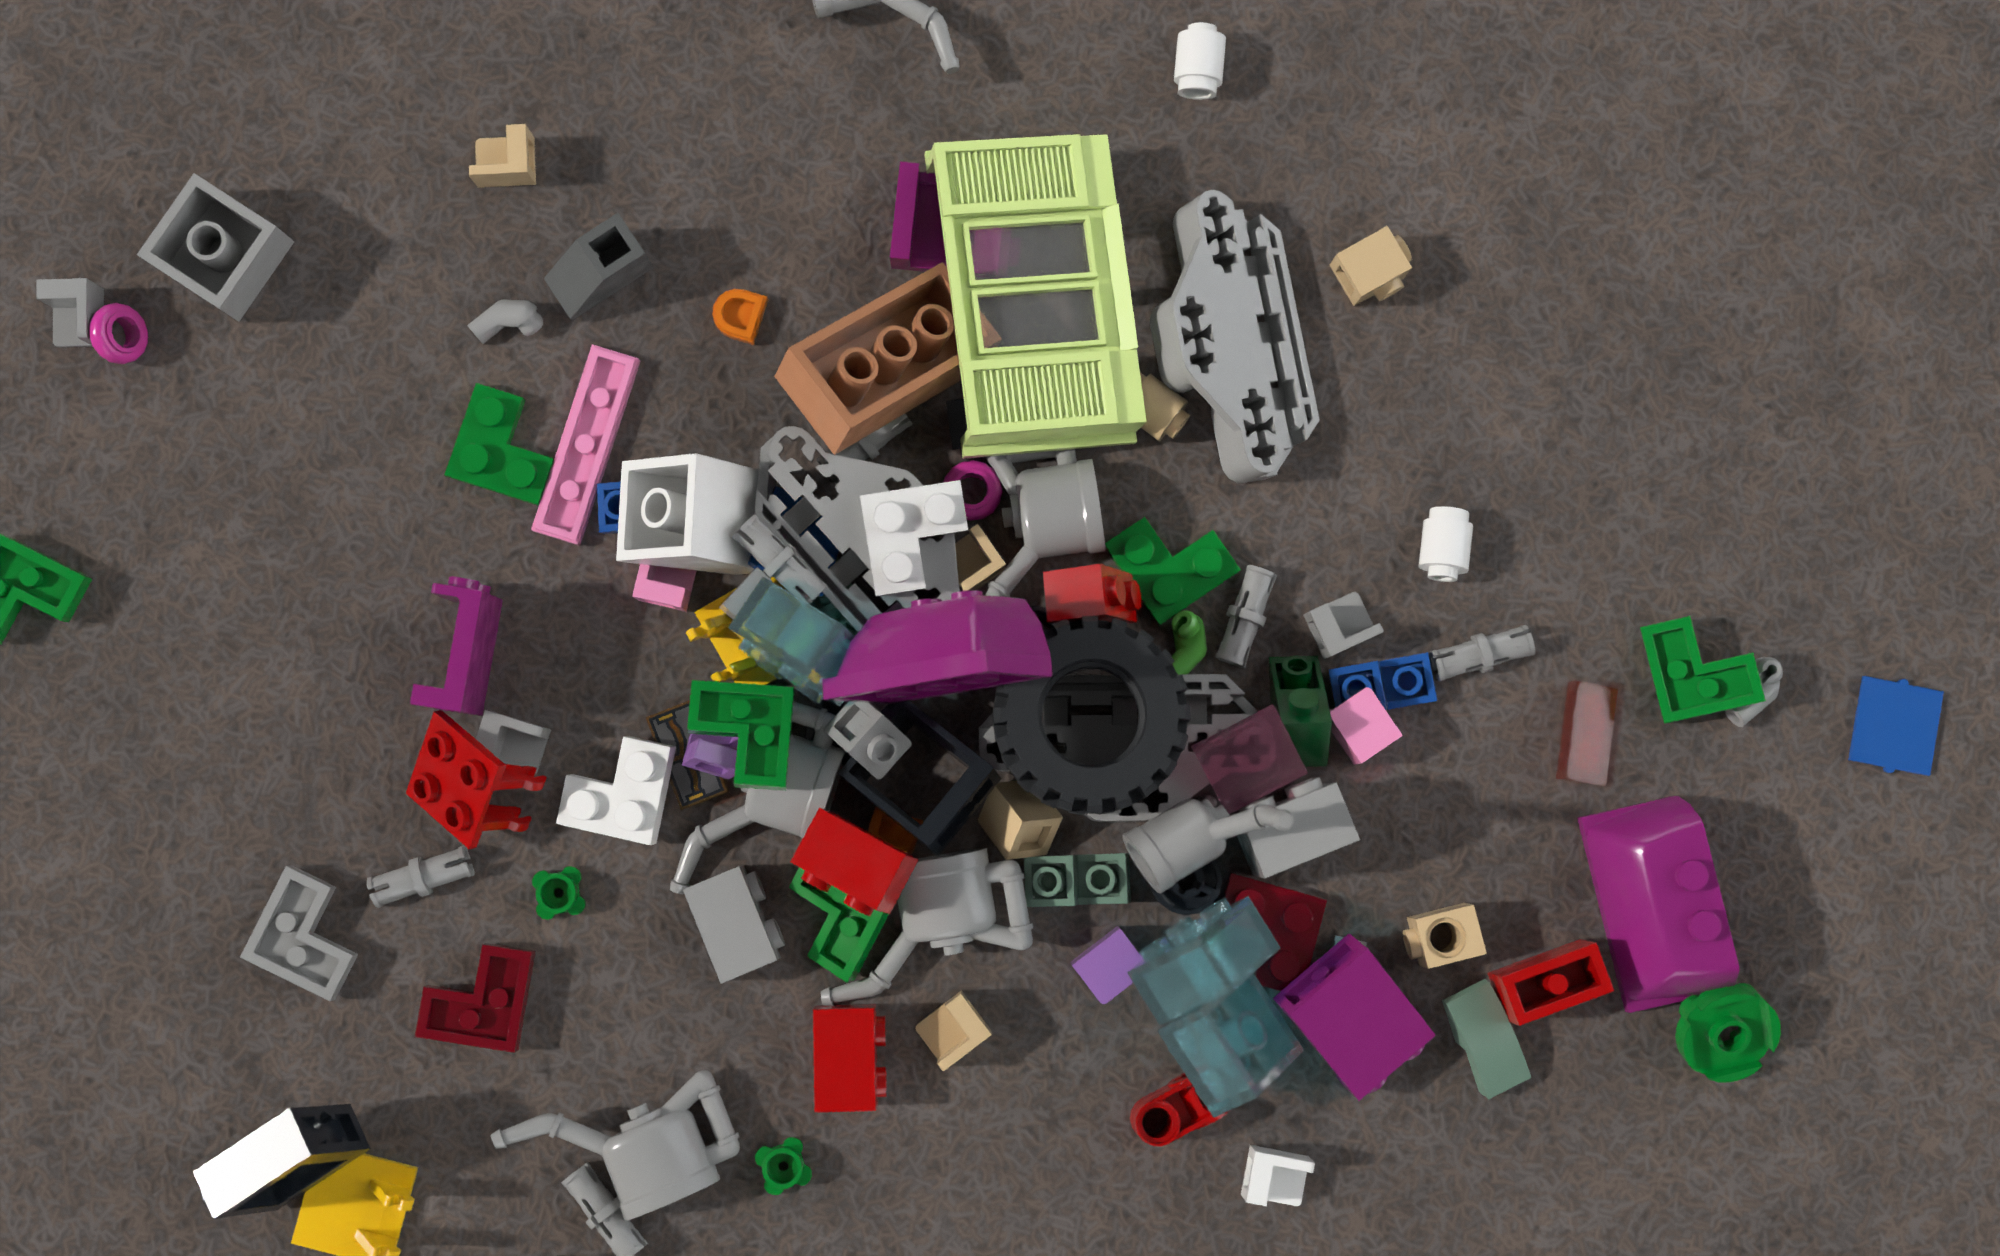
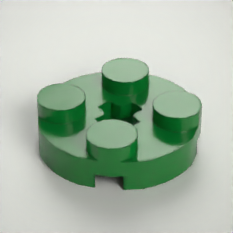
M1739 983L1734 986L1705 991L1700 995H1691L1682 1001L1679 1007L1681 1018L1677 1023L1675 1034L1678 1051L1695 1072L1705 1074L1709 1080L1726 1083L1751 1076L1763 1066L1759 1060L1766 1054L1767 1050L1770 1049L1774 1053L1779 1044L1781 1035L1779 1017L1772 1006L1750 984ZM1732 1025L1733 1027H1738V1029L1730 1032L1729 1040L1723 1041L1719 1037V1034L1725 1028Z

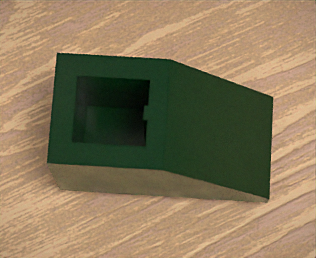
M1293 655L1269 657L1272 736L1275 742L1274 752L1277 768L1327 766L1332 720L1318 656Z

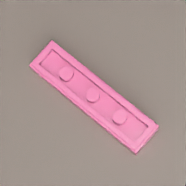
M592 344L531 528L533 532L575 545H581L597 496V484L602 481L641 362L638 358Z

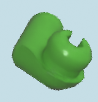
M1183 610L1175 614L1171 622L1176 652L1171 656L1175 660L1172 665L1178 675L1189 674L1207 653L1203 621L1193 612Z

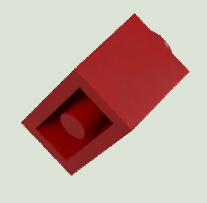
M1101 563L1043 572L1047 622L1054 624L1065 619L1068 622L1081 620L1082 616H1098V620L1111 622L1114 618L1127 622V624L1137 623L1136 610H1139L1141 607V592L1137 581L1133 580L1131 573Z
M819 808L790 862L805 870L801 877L802 880L824 892H828L831 885L847 894L843 901L846 905L867 916H871L874 910L888 914L891 913L919 860L839 815Z
M1582 939L1488 972L1492 987L1509 1021L1519 1026L1614 991L1597 943Z
M876 1004L816 1005L814 1007V1113L876 1111L878 1098L887 1097V1068L877 1067V1046H886V1016H876Z

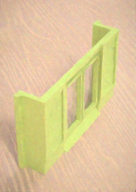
M1075 134L934 143L931 151H925L924 156L926 172L935 173L967 421V430L960 439L962 458L1136 444V432L1147 420L1137 354L1138 341L1119 203L1117 204L1108 134L1088 136Z

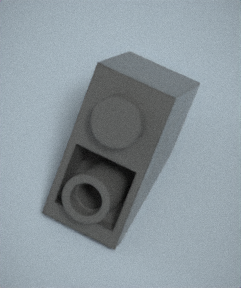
M616 213L576 239L545 276L544 280L569 318L573 321L654 267L619 213Z

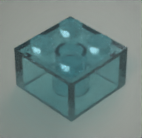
M765 577L761 578L728 627L742 640L738 649L754 659L760 668L779 680L783 677L794 684L796 690L817 704H820L823 699L822 679L836 677L849 644L854 638L844 625ZM830 700L838 706H841L843 701Z
M1249 896L1231 905L1226 898L1219 900L1200 913L1202 918L1195 921L1190 916L1182 919L1165 931L1168 940L1165 936L1161 937L1139 952L1143 960L1127 973L1159 1025L1233 991L1280 949L1279 944Z
M1249 965L1203 989L1157 1030L1167 1045L1168 1050L1174 1056L1195 1088L1196 1093L1203 1100L1214 1118L1257 1098L1304 1051Z

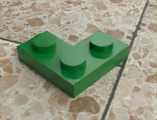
M476 383L444 475L460 482L539 506L554 458L511 445L526 401L523 397Z
M1145 517L1105 543V549L1118 568L1131 573L1133 580L1137 581L1141 592V601L1158 626L1241 570L1214 530L1173 557Z
M0 533V645L5 640L24 603L60 621L69 623L92 578Z
M1691 616L1640 627L1664 724L1766 701L1754 652L1702 664Z
M692 680L687 725L688 734L738 737L734 777L735 787L786 791L794 687Z
M799 867L789 888L828 913L807 957L844 982L849 983L856 979L889 914L874 910L871 916H867L851 908L843 902L847 896L846 893L832 885L828 892L810 885L801 879L805 870Z

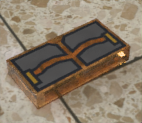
M690 700L645 717L655 742L676 746L670 783L681 810L729 792L724 778L682 765L690 736L687 731Z

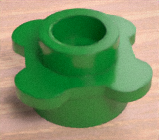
M568 866L562 872L550 874L543 870L534 875L532 885L536 889V900L538 902L536 912L539 917L550 920L560 913L568 912L575 916L583 912L586 901L580 896L579 882L582 879V874L579 869ZM557 888L563 890L561 898L555 896L554 892Z
M788 1137L781 1145L773 1148L762 1146L757 1151L755 1162L758 1166L762 1167V1174L765 1179L764 1188L769 1194L779 1195L784 1189L790 1188L795 1184L804 1186L811 1180L812 1169L805 1165L801 1153L803 1143L800 1139ZM782 1161L788 1163V1169L785 1171L779 1168V1163Z

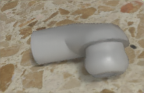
M503 299L494 303L467 326L480 342L484 344L504 327H518L523 335L531 336L541 329L544 321L543 317L536 312L537 306L528 300Z
M1762 657L1756 659L1766 701L1725 710L1728 719L1736 726L1744 727L1776 699L1779 692L1780 679L1783 675V667L1775 658Z

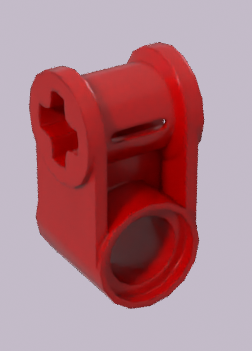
M1208 1063L1198 1065L1175 1077L1167 1085L1142 1097L1135 1103L1131 1110L1130 1122L1133 1130L1144 1142L1158 1147L1167 1145L1193 1130L1203 1128L1219 1120L1231 1111L1228 1102H1221L1208 1076L1211 1072ZM1195 1088L1204 1102L1203 1106L1195 1092ZM1156 1107L1165 1109L1167 1114L1165 1127L1156 1133L1144 1131L1142 1122L1145 1113Z

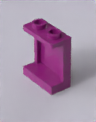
M900 161L890 249L891 269L926 272L942 262L947 267L935 173L920 172L919 163ZM1012 227L969 230L975 277L990 279L1007 278L1008 266L1018 267L1021 238L1011 237Z
M449 576L448 585L432 584V594L459 603L444 688L413 684L410 704L483 716L503 603L502 599L490 594V586L482 585L480 581Z
M1347 934L1273 997L1277 1005L1297 1025L1334 1071L1337 1079L1358 1101L1367 1094L1380 1089L1391 1073L1405 1061L1417 1057L1423 1051L1425 1044L1436 1036L1369 949L1351 934Z

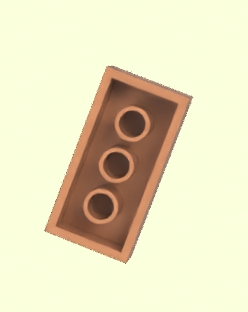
M943 262L788 348L774 377L834 455L961 381L948 271ZM980 311L984 348H995L999 345L1002 338Z

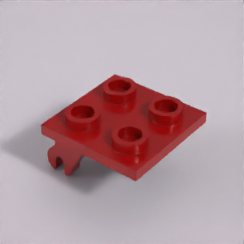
M437 710L433 712L406 794L470 850L477 848L482 831L509 829L515 832H523L530 825L531 816L518 818L522 810L521 808L489 804L493 791L517 788L540 791L543 789L547 777L545 775L534 777L537 768L533 766L503 763L444 711Z

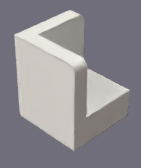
M1250 1145L1241 1196L1246 1203L1267 1206V1201L1299 1206L1302 1202L1307 1172L1313 1173L1315 1162L1309 1156Z

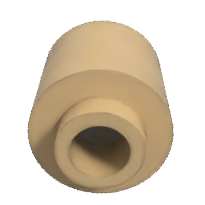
M1140 372L1147 420L1141 428L1158 441L1166 434L1174 439L1190 417V414L1184 411L1188 401L1169 389L1152 374L1146 377Z

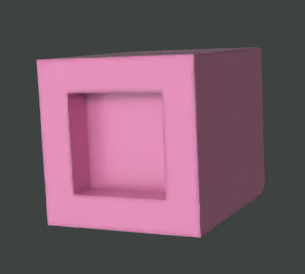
M640 564L632 597L638 601L687 612L697 570Z
M1371 688L1362 689L1336 708L1330 709L1331 731L1354 765L1362 764L1403 736Z

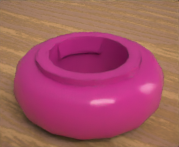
M112 303L102 306L93 314L89 323V337L93 348L99 356L111 363L126 364L136 361L144 353L148 344V330L145 321L136 310L125 304ZM114 321L120 323L126 334V341L123 347L113 338L112 325Z
M975 460L961 462L950 469L944 477L943 483L961 481L968 477H976L983 480L987 489L983 501L972 505L964 503L967 520L984 519L992 514L1000 504L1003 493L1002 484L993 468L986 463Z

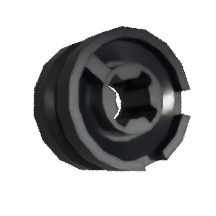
M1214 859L1192 873L1194 875V884L1188 889L1179 888L1180 886L1176 882L1174 886L1160 894L1151 887L1156 900L1169 911L1182 915L1199 914L1211 907L1219 896L1222 885L1221 870L1216 860Z

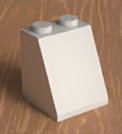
M697 453L622 461L616 561L733 575L750 574L755 569L748 565L751 554L737 540L735 541L732 536L736 531H740V527L755 514L759 470ZM770 473L767 500L769 495L772 494L773 488L777 486L776 479Z

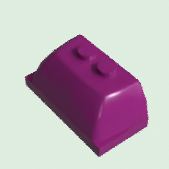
M977 590L959 591L952 593L950 600H915L911 602L910 608L870 617L850 642L836 677L822 679L823 700L893 704L1052 677L1051 655L1041 622L1025 599L982 595V591Z
M1675 795L1577 817L1625 1012L1632 1013L1680 1002L1691 995H1700L1705 991L1734 986L1740 972L1739 963L1702 819L1690 803Z

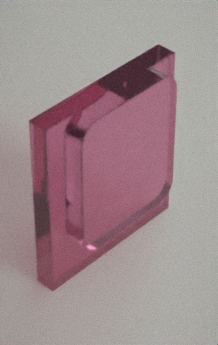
M1273 704L1191 746L1215 794L1228 814L1308 774Z

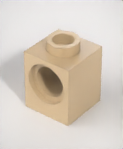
M1461 903L1407 917L1410 929L1403 930V940L1409 958L1411 960L1417 958L1419 966L1430 969L1487 954L1474 904ZM1444 922L1451 929L1452 939L1446 948L1436 950L1430 940L1431 931L1437 924Z

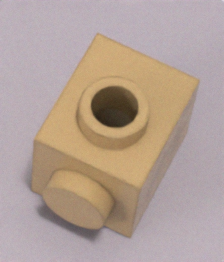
M1386 226L1337 253L1330 263V267L1353 306H1356L1373 295L1380 302L1400 291L1404 287L1401 280L1412 269L1409 263L1412 257L1405 241L1399 235L1393 236L1389 227Z

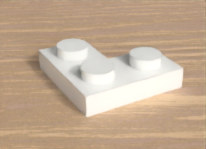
M957 480L860 495L875 595L880 596L926 588L918 538L968 530L961 481Z
M624 736L614 783L574 774L566 775L556 824L646 845L656 844L676 746Z

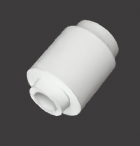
M1203 22L1192 23L1188 26L1187 30L1178 33L1174 82L1178 85V94L1184 98L1196 100L1212 99L1216 97L1217 88L1222 85L1226 37L1224 34L1217 32V27L1213 24Z
M1433 507L1429 511V518L1423 521L1418 567L1428 571L1427 577L1429 579L1454 582L1457 581L1458 574L1468 573L1473 524L1469 522L1468 511L1455 507Z

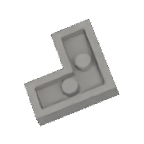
M292 865L286 866L240 958L328 1001L336 1000L358 956L357 953L314 933L336 887Z

